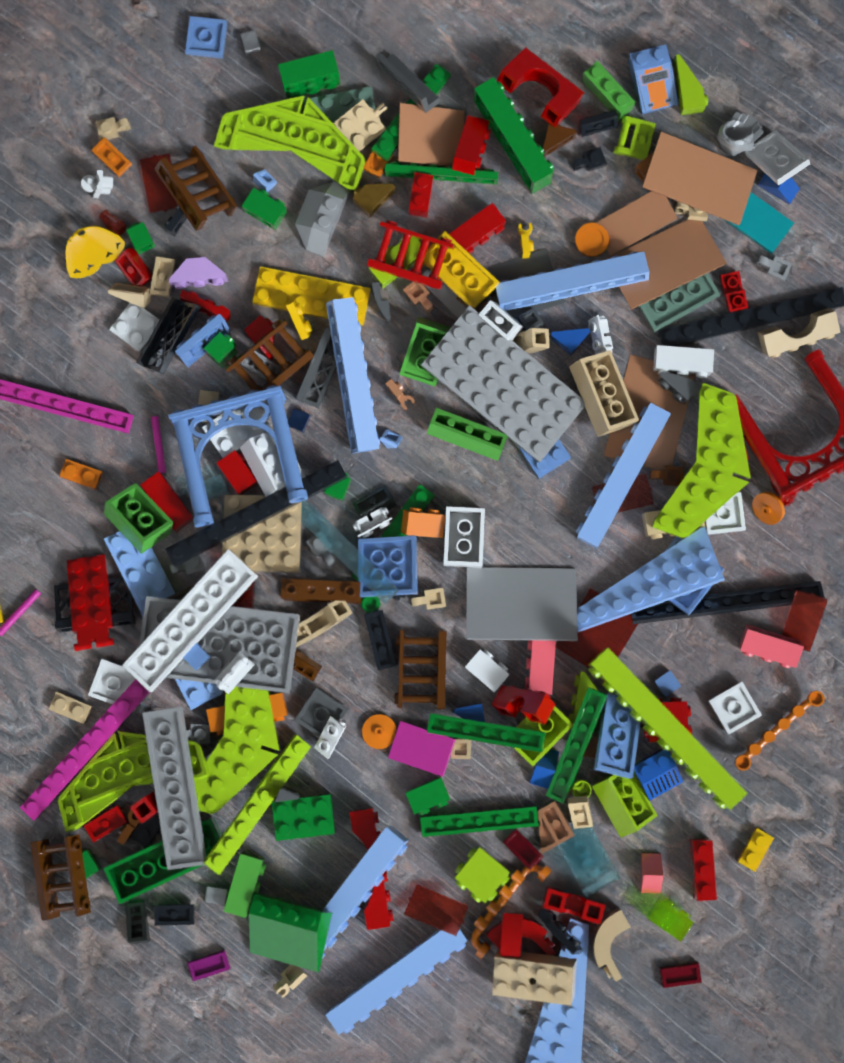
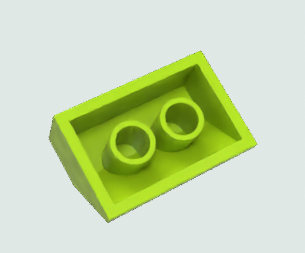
M554 706L546 724L532 722L525 716L515 728L545 732L543 753L518 748L514 749L533 767L574 724L556 706Z
M634 772L633 778L630 779L610 774L592 786L620 838L637 832L658 816Z

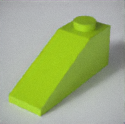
M680 54L675 55L673 64L681 115L703 113L706 106H708V96L704 94V88Z

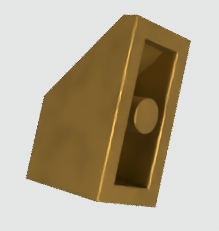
M366 184L363 188L359 187L354 192L353 203L371 218L396 192L395 186L393 184Z

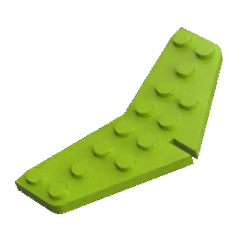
M305 96L228 112L223 115L214 147L223 150L292 151L347 189L353 191L358 189L365 166V157L309 97L307 98L303 114H301Z
M705 383L701 385L698 399L696 461L659 512L652 526L654 529L679 538L688 537L749 483L746 480L732 476L733 474L751 479L736 396L731 392Z
M235 686L229 694H225L224 736L206 761L210 776L194 780L199 811L209 814L217 813L278 755L261 749L263 745L280 751L268 690Z
M118 731V734L114 733L58 798V805L65 832L69 833L80 828L133 786L154 784L146 735ZM188 741L194 780L210 776L201 746L194 741Z

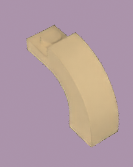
M530 328L519 332L512 341L528 354L550 348L549 329Z
M334 601L313 616L299 623L296 648L316 638L350 616L352 611L346 601Z
M620 908L608 913L601 920V924H598L594 932L592 942L593 956L599 968L606 964L604 970L608 978L613 977L615 982L620 980L622 976L612 960L610 953L611 944L618 934L631 928Z

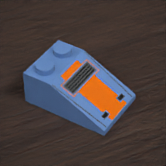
M666 44L630 53L627 63L642 114L678 105L672 64Z

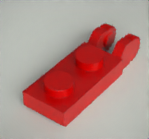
M182 290L180 294L181 301L197 304L201 307L199 311L210 317L220 314L226 322L230 320V311L225 306L217 307L213 301L209 299L203 300L193 291L186 292Z

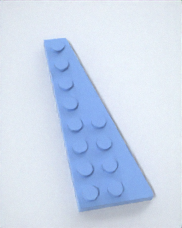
M705 527L692 533L577 609V632L724 581V576Z
M570 918L567 925L568 929L566 930L571 936L574 935L581 942L580 946L584 950L579 955H572L561 944L558 954L559 957L577 959L575 997L572 1005L543 1002L525 1063H581L589 924Z

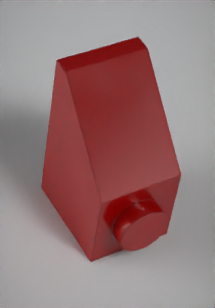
M260 315L244 331L255 343L272 329L271 325L273 323L268 317L264 319ZM273 335L269 339L273 345L275 341V335ZM262 344L259 349L272 361V354Z

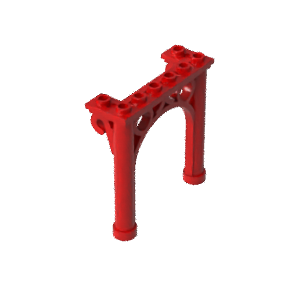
M821 349L811 352L804 358V361L836 408L839 417V428L834 439L820 451L806 456H789L776 451L767 442L738 394H735L743 437L771 479L772 488L782 501L784 507L795 501L794 499L798 492H806L813 488V484L818 481L823 483L830 478L831 474L835 472L839 474L844 471V449L840 448L838 444L839 439L844 438V388L825 361V355ZM834 447L835 451L843 456L831 462L830 455L833 453L834 450L832 448ZM777 459L784 462H788L785 468V472L778 463ZM808 462H811V465L819 464L823 467L810 473V464ZM793 463L801 464L805 467L806 472L800 476H793L790 473V467Z

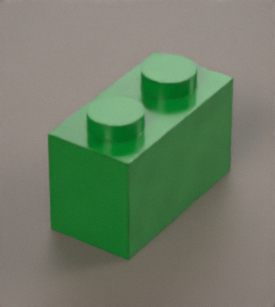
M254 187L242 205L243 212L275 231L287 213L284 202L277 198L274 200L263 189L257 190Z
M220 332L204 347L208 356L221 368L238 353L234 340L228 334L223 335Z
M442 777L405 792L414 815L418 813L419 816L429 813V808L437 806L438 809L448 805L447 801L450 800Z

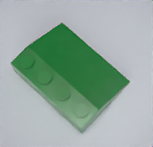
M253 894L249 911L250 953L319 972L332 912L266 894Z

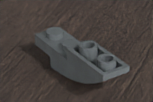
M662 372L657 377L658 384L664 390L668 389L677 402L685 404L690 399L692 405L699 410L698 399L701 388L699 383L671 373Z

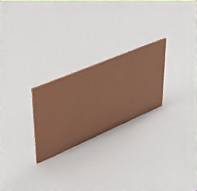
M651 191L596 223L602 225L608 232L609 244L607 250L610 256L678 218L667 197Z

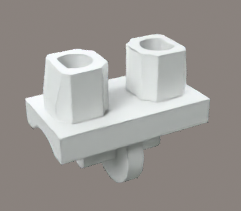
M97 170L95 177L86 175L82 178L81 187L86 192L94 191L93 198H99L100 194L109 195L110 190L113 188V177L103 176V171Z

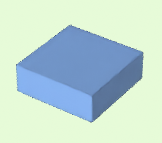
M196 643L183 658L197 671L211 656Z
M671 670L654 680L664 697L681 687Z

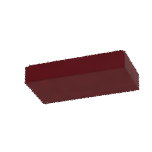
M517 829L503 841L530 871L544 857Z
M699 962L659 967L663 988L702 983Z

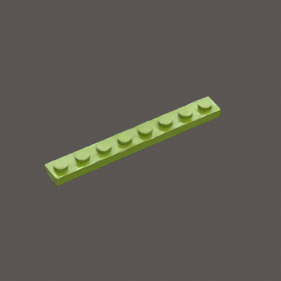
M298 735L292 737L203 861V864L217 875L222 873L311 748Z

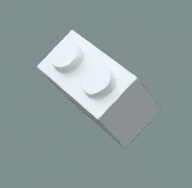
M492 300L479 314L483 320L506 340H513L523 328L517 320Z
M486 649L484 651L479 650L465 668L490 690L495 692L509 676L507 673L509 669L501 662L495 663L492 660L494 656Z

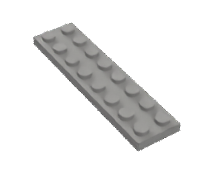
M181 706L144 712L143 719L167 869L204 865L203 861L206 858V851L183 708Z

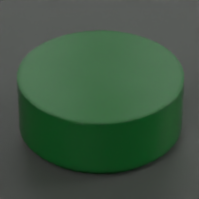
M377 596L363 597L361 606L365 612L372 613L380 608L381 603Z

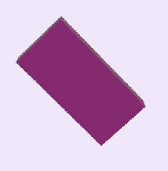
M226 950L187 962L192 981L231 969Z

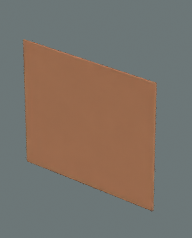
M400 103L398 161L453 166L454 156L464 128V111L433 107L427 113H424L417 105Z

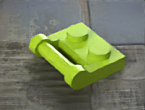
M623 116L621 121L623 125L618 144L615 146L613 153L644 160L648 156L656 123ZM630 126H636L630 149L625 148Z

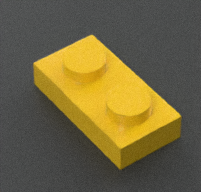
M296 299L288 302L286 307L301 340L309 338L312 328L309 321H305L303 316L304 309L301 303H297Z
M755 828L737 862L756 872L774 837Z

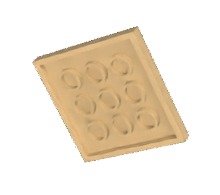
M225 495L224 518L265 498V496ZM302 502L223 542L222 556L228 549L231 550L253 572L300 573Z

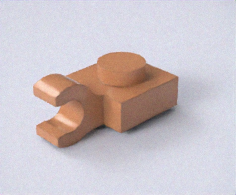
M412 282L403 289V292L414 305L420 303L427 313L433 310V305L426 298L430 293L424 285Z
M390 379L385 383L387 389L399 401L403 410H407V407L404 405L405 401L409 400L413 405L415 404L413 397L403 394L402 391L404 389L398 381L394 382Z

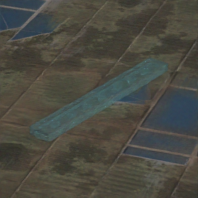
M307 500L302 501L301 522L386 604L399 590Z

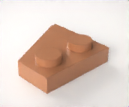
M556 801L538 810L541 854L575 836Z

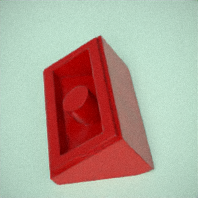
M134 248L125 249L114 260L132 285L143 287L152 280V272Z

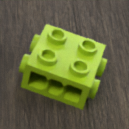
M480 846L477 849L473 847L467 854L469 859L464 864L461 862L454 870L456 873L454 877L457 880L455 883L463 890L466 888L472 892L470 896L478 903L481 900L484 903L488 900L491 902L498 893L496 889L500 885L504 886L510 879L508 876L510 871Z

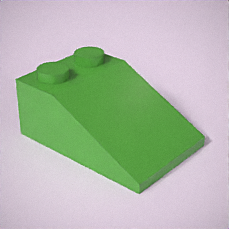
M418 317L399 375L436 386L438 379L425 370L421 364L451 327Z

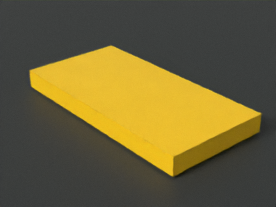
M444 231L437 239L440 240L441 237L452 240L451 244H454L455 248L454 250L447 248L439 273L440 280L465 304L470 305L475 310L500 282ZM431 244L427 248L423 264L431 272L440 248L436 244Z

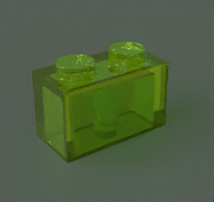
M666 897L664 900L658 898L646 918L682 942L694 923L690 919L692 915L683 909L679 912L673 908L675 904Z

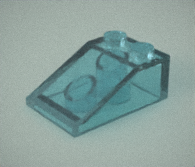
M592 827L574 830L575 836L557 845L586 897L620 879L615 866Z

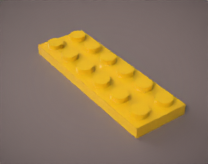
M260 267L252 304L288 311L286 305L288 302L296 299L297 303H301L304 315L328 319L326 303L334 299L354 298L358 307V322L361 326H364L371 288Z

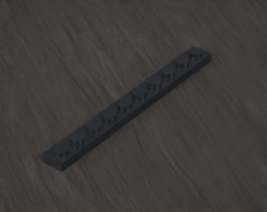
M843 287L660 329L658 334L661 346H680L808 316L826 308L833 310L844 307Z
M337 460L302 478L304 489L307 491L308 498L347 479V475ZM284 487L165 548L174 567L298 503H289L287 489Z
M821 581L708 594L702 598L690 615H687L671 602L665 601L631 613L632 624L650 623L822 602L825 596Z

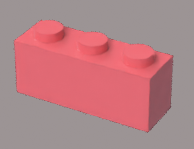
M746 624L739 648L744 655L750 657L756 655L766 662L775 661L785 668H790L791 666L796 668L804 645L800 640Z
M528 640L527 650H531L530 658L526 660V669H529V677H525L524 688L531 689L534 692L543 691L552 695L556 641Z

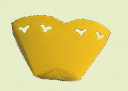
M96 225L78 229L72 234L66 245V265L69 276L71 278H84L94 274L102 264L111 263L122 253L125 241L119 235ZM85 231L83 235H78L79 232ZM88 264H89V265H94L93 267H90L89 270H87V269H88ZM76 269L79 270V271H81V273H78V272L73 273V272H74Z

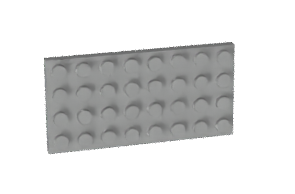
M470 305L421 364L425 370L498 430L506 434L509 439L539 463L585 407L584 401L579 395L511 339L506 340L483 320L479 313Z
M146 596L139 646L182 600ZM231 606L198 642L211 657L197 671L183 658L166 678L216 684L214 680L239 652H242L255 665L236 687L290 693L300 615Z

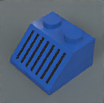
M663 748L634 765V774L649 801L683 783L677 765L670 757L669 751Z

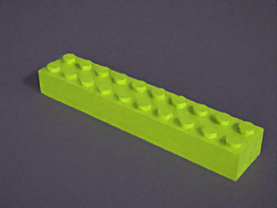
M604 648L587 664L590 667L588 671L595 678L600 677L604 681L603 687L609 693L614 692L618 696L615 699L623 707H628L631 710L629 714L636 721H642L645 724L644 730L649 735H655L659 739L657 743L664 750H669L672 753L670 757L678 765L683 764L686 767L684 770L686 774L694 780L697 779L700 782L698 786L705 793L713 795L712 801L719 808L731 810L748 794L609 648Z

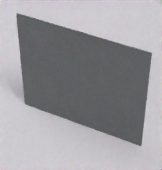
M546 248L530 253V258L522 259L521 256L486 268L499 282L502 280H515L521 276L529 277L539 272L547 273L554 271ZM494 289L490 294L492 300L498 304L496 290ZM563 298L506 312L514 319H518L519 315L533 308L539 312L565 303V300Z

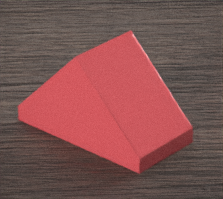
M641 853V893H661L663 882L661 854Z

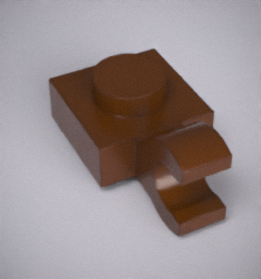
M664 466V471H649V479H661L665 486H679L684 478V467Z
M132 810L128 814L129 823L123 825L117 833L119 835L117 841L123 845L128 842L130 836L140 823L138 819L133 818L134 813Z

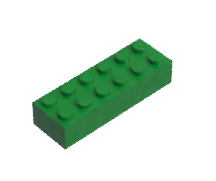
M492 77L474 88L473 102L483 118L489 121V127L530 193L534 194L551 183L554 167L549 160L546 161L544 158L542 147L534 142L532 131L524 126L522 115L514 110V103L511 98L506 97L504 94L505 90L501 82H497Z
M214 817L201 822L206 857L222 836ZM162 840L103 869L118 903L122 904L203 865L168 870Z

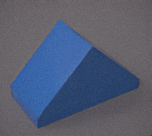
M766 173L758 186L789 205L800 189L792 177L778 185Z
M585 328L551 332L550 337L555 344L572 356L587 338L590 330Z
M482 703L453 710V713L462 719L485 722Z
M550 749L535 764L530 779L531 784L546 789L549 788L557 766L558 751Z

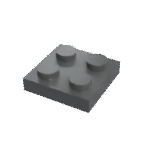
M316 688L295 718V721L320 737L330 716L339 720L344 717L348 709Z

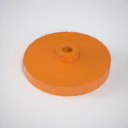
M597 223L584 224L578 229L575 236L576 248L581 254L588 257L601 255L609 244L607 230Z
M764 491L754 497L752 508L756 517L761 522L775 525L783 519L785 508L777 495Z
M383 714L369 717L362 727L364 741L375 749L389 747L393 743L397 732L394 721Z

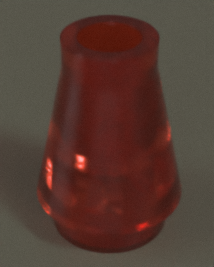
M107 210L101 212L99 219L102 220L109 231L119 236L126 231L125 221L109 213Z

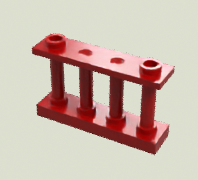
M386 220V223L380 222V226L385 228V232L377 257H374V260L369 258L367 266L441 290L443 282L439 281V273L447 248L451 250L455 248L454 244H451L452 240L443 237L438 240L397 227L396 222ZM392 232L404 234L395 263L393 262L392 265L386 264L384 258ZM413 237L422 240L414 267L408 271L403 269L404 266L402 264L410 239ZM432 243L439 245L440 248L432 273L427 277L421 275L422 271L420 270L428 245Z

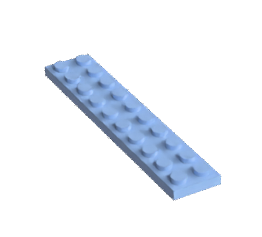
M120 531L104 538V542L142 616H144L146 596L167 598L175 594L152 547L141 554ZM175 679L190 711L225 693L216 684Z

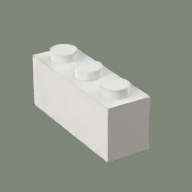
M657 345L654 349L653 371L658 372L659 375L664 372L677 373V375L683 377L688 376V374H696L697 378H707V375L710 376L713 373L714 349Z

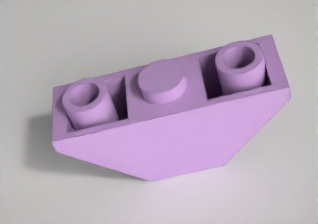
M206 257L186 259L169 278L170 285L175 287V289H185L186 286L191 285L194 287H204L205 284L211 283L214 286L223 285L224 282H228L226 273Z

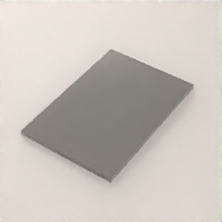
M467 567L466 640L577 641L576 569Z

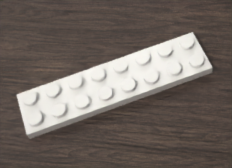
M228 549L122 666L149 692H153L178 665L187 652L199 642L252 584L258 575Z

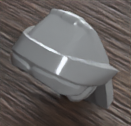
M736 112L730 121L721 125L717 139L724 152L735 156L741 152L753 151L754 142L763 134V130L755 117Z

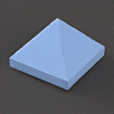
M388 429L380 437V441L386 448H397L403 439L402 436Z

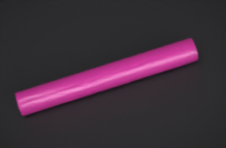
M153 416L151 417L158 471L166 473L159 417Z
M35 589L0 626L1 636L42 594L38 589Z

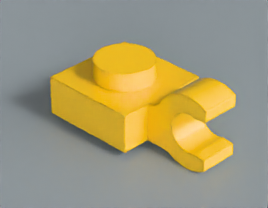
M531 223L528 225V230H523L522 225H518L522 259L530 258V252L534 251L533 240H529V235L532 233L533 228Z

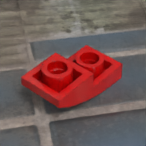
M735 271L719 275L729 312L747 309L746 293L742 287L740 272Z
M503 913L500 956L520 958L523 914Z

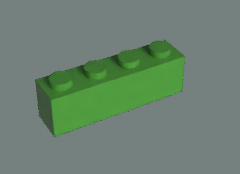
M436 408L427 434L496 461H498L507 439V435L439 408Z

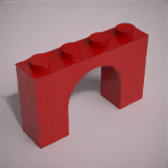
M526 47L502 69L497 79V82L500 81L504 89L510 94L525 81H535L544 85L551 92L553 99L547 103L540 117L555 128L579 104L585 93Z

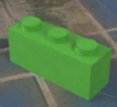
M598 61L583 73L582 82L609 111L616 110L618 121L633 110L635 101Z
M244 852L240 854L224 912L244 918L248 916L253 894H258L261 883H258L259 877L264 875L266 864H263L264 858Z

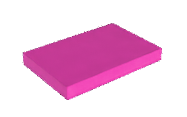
M400 721L388 758L444 777L456 739L427 733L426 729Z

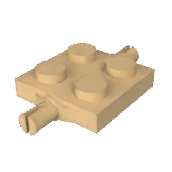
M362 99L337 119L334 124L358 151H361L386 130V127L380 121L379 115L387 107L382 102L373 109Z

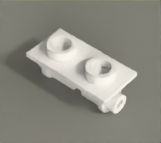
M596 315L588 320L593 350L595 354L609 350L612 352L611 336L604 337V334L609 333L607 319H605V316Z
M380 507V509L370 513L373 519L371 522L365 516L355 521V524L352 526L355 531H360L358 537L363 536V538H366L374 533L372 530L379 526L382 529L390 525L389 520L392 517L387 518L386 515L389 514L387 508L382 509Z
M239 652L214 682L218 688L223 689L229 694L255 664L242 652Z
M330 716L314 748L327 759L330 758L346 728V721L342 718L336 720Z

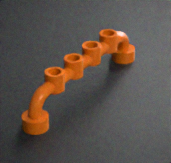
M812 691L800 705L793 706L791 713L785 718L778 719L775 727L770 731H764L759 741L749 744L747 751L735 758V767L742 771L748 770L751 767L750 758L753 755L760 754L761 748L768 742H773L776 735L782 730L788 729L793 720L797 717H802L809 706H821L824 703L823 693Z
M537 864L531 871L526 866L521 872L518 869L510 878L513 882L509 887L504 885L498 893L501 897L497 902L492 900L486 908L488 911L486 916L483 918L480 915L473 924L476 928L471 935L472 946L477 950L475 954L477 957L482 959L491 948L486 942L482 945L479 942V936L530 872H537V878L543 882L552 869L547 865L543 868Z

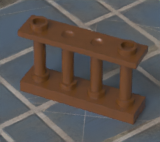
M196 145L191 149L188 158L174 164H171L166 157L159 160L155 168L156 173L195 231L203 228L208 216L224 210L228 217L232 216L237 208L234 198L230 196L205 159L204 154ZM193 164L198 173L183 180L180 179L176 171ZM204 180L209 187L194 195L190 194L186 186ZM214 195L219 204L202 210L197 204V201Z
M285 318L282 321L278 319L271 325L272 329L240 356H233L226 362L228 364L226 371L229 373L234 369L252 391H262L272 385H277L278 387L314 357V353L310 348L307 350L301 349L284 328L287 325ZM277 332L296 353L295 356L297 358L292 362L287 361L269 340ZM262 344L281 365L282 370L278 374L272 373L254 352ZM247 357L253 361L267 378V383L262 387L257 385L239 364Z
M282 579L281 598L285 601L325 603L346 601L348 604H361V582Z
M400 630V634H396V646H400L399 692H395L394 703L398 704V708H402V702L433 703V705H437V709H445L447 631H439V635H435V637L404 636V630ZM404 644L435 645V647H438V655L404 656ZM403 664H434V666H438V674H434V676L403 675ZM403 683H431L434 686H438L437 693L433 695L403 694Z
M80 834L64 837L65 843L50 845L49 839L30 842L41 921L60 917V911L75 910V917L91 913ZM66 851L67 863H52L51 853ZM69 870L70 882L55 884L54 872ZM72 890L73 902L58 904L57 892Z

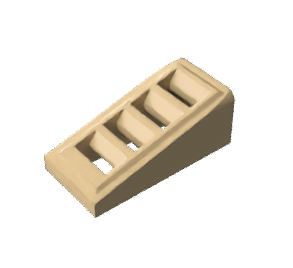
M115 283L108 289V294L139 307L145 308L151 302L150 288Z

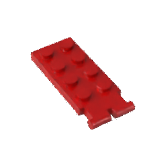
M105 554L67 560L72 631L74 634H77V643L74 644V650L92 649V642H96L97 648L114 645L113 637L110 638L109 629L113 628Z

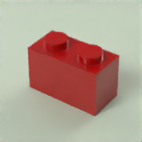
M415 172L409 215L428 218L434 175Z
M234 450L218 461L217 465L238 495H243L256 486L258 482L252 470L246 466L245 463L247 461L243 453L238 454Z

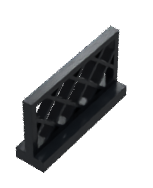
M172 297L136 363L150 372L164 374L176 353L177 346L183 341L201 307L197 304L180 301L176 297Z
M123 577L108 579L109 584H113V586L109 585V593L111 594L114 591L120 596L113 605L111 604L112 625L136 624L133 597L128 587L123 594L115 590L119 583L125 582ZM69 584L54 585L55 629L59 633L72 631L71 615L68 618H61V611L65 606L71 609L68 605L70 596L63 601L59 590H69ZM123 599L128 602V611H120L116 608Z

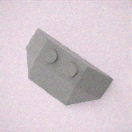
M333 181L308 190L295 223L306 251L322 257L325 256L351 191L350 189Z

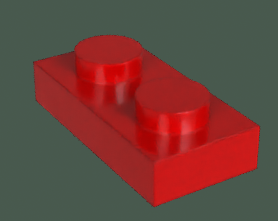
M119 805L84 825V828L94 843L126 824L128 820Z

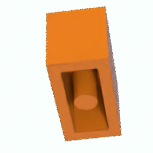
M417 507L403 510L401 533L412 536L443 538L446 515L441 514L440 510L428 509V512L421 511L422 508Z

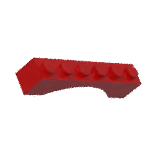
M374 808L350 811L352 832L360 838L367 850H369L381 834V831H377L376 823H379L378 811L374 812ZM387 871L382 875L384 877L382 882L377 887L374 885L370 900L364 909L367 930L390 927V921H394L393 910L388 908V902L391 901L390 890L385 888V882H388Z

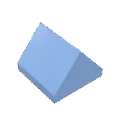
M265 169L253 175V182L266 192H269L277 184V181Z

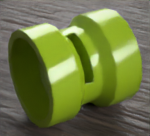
M584 780L573 782L571 793L574 797L587 796L589 798L592 789L589 783Z

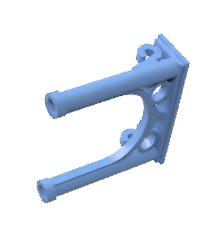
M272 385L267 387L266 390H253L243 396L233 395L224 401L214 400L208 405L203 406L199 404L192 406V409L185 411L179 409L175 410L173 414L168 415L176 433L193 508L195 527H205L214 523L200 465L202 451L206 443L215 434L232 426L250 425L266 431L274 439L277 447L289 503H298L308 499L307 491L303 486L284 408L286 396L281 386ZM245 408L244 416L246 418H242V415H236L232 411ZM264 408L265 414L258 421L249 417L252 409ZM223 414V417L217 421L218 425H215L211 417ZM269 416H271L274 431L264 424ZM210 422L211 427L206 434L195 431L198 423ZM192 435H194L196 438L201 439L197 445L196 451Z

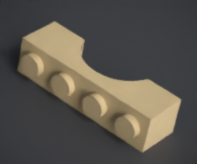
M826 308L812 313L807 327L798 334L787 335L782 329L773 326L759 331L758 336L763 354L774 358L780 356L785 351H796L799 349V346L805 344L807 346L813 345L820 339H831L835 337V334L841 332L836 311Z

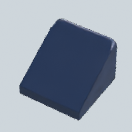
M293 409L288 420L289 428L304 433L311 415Z

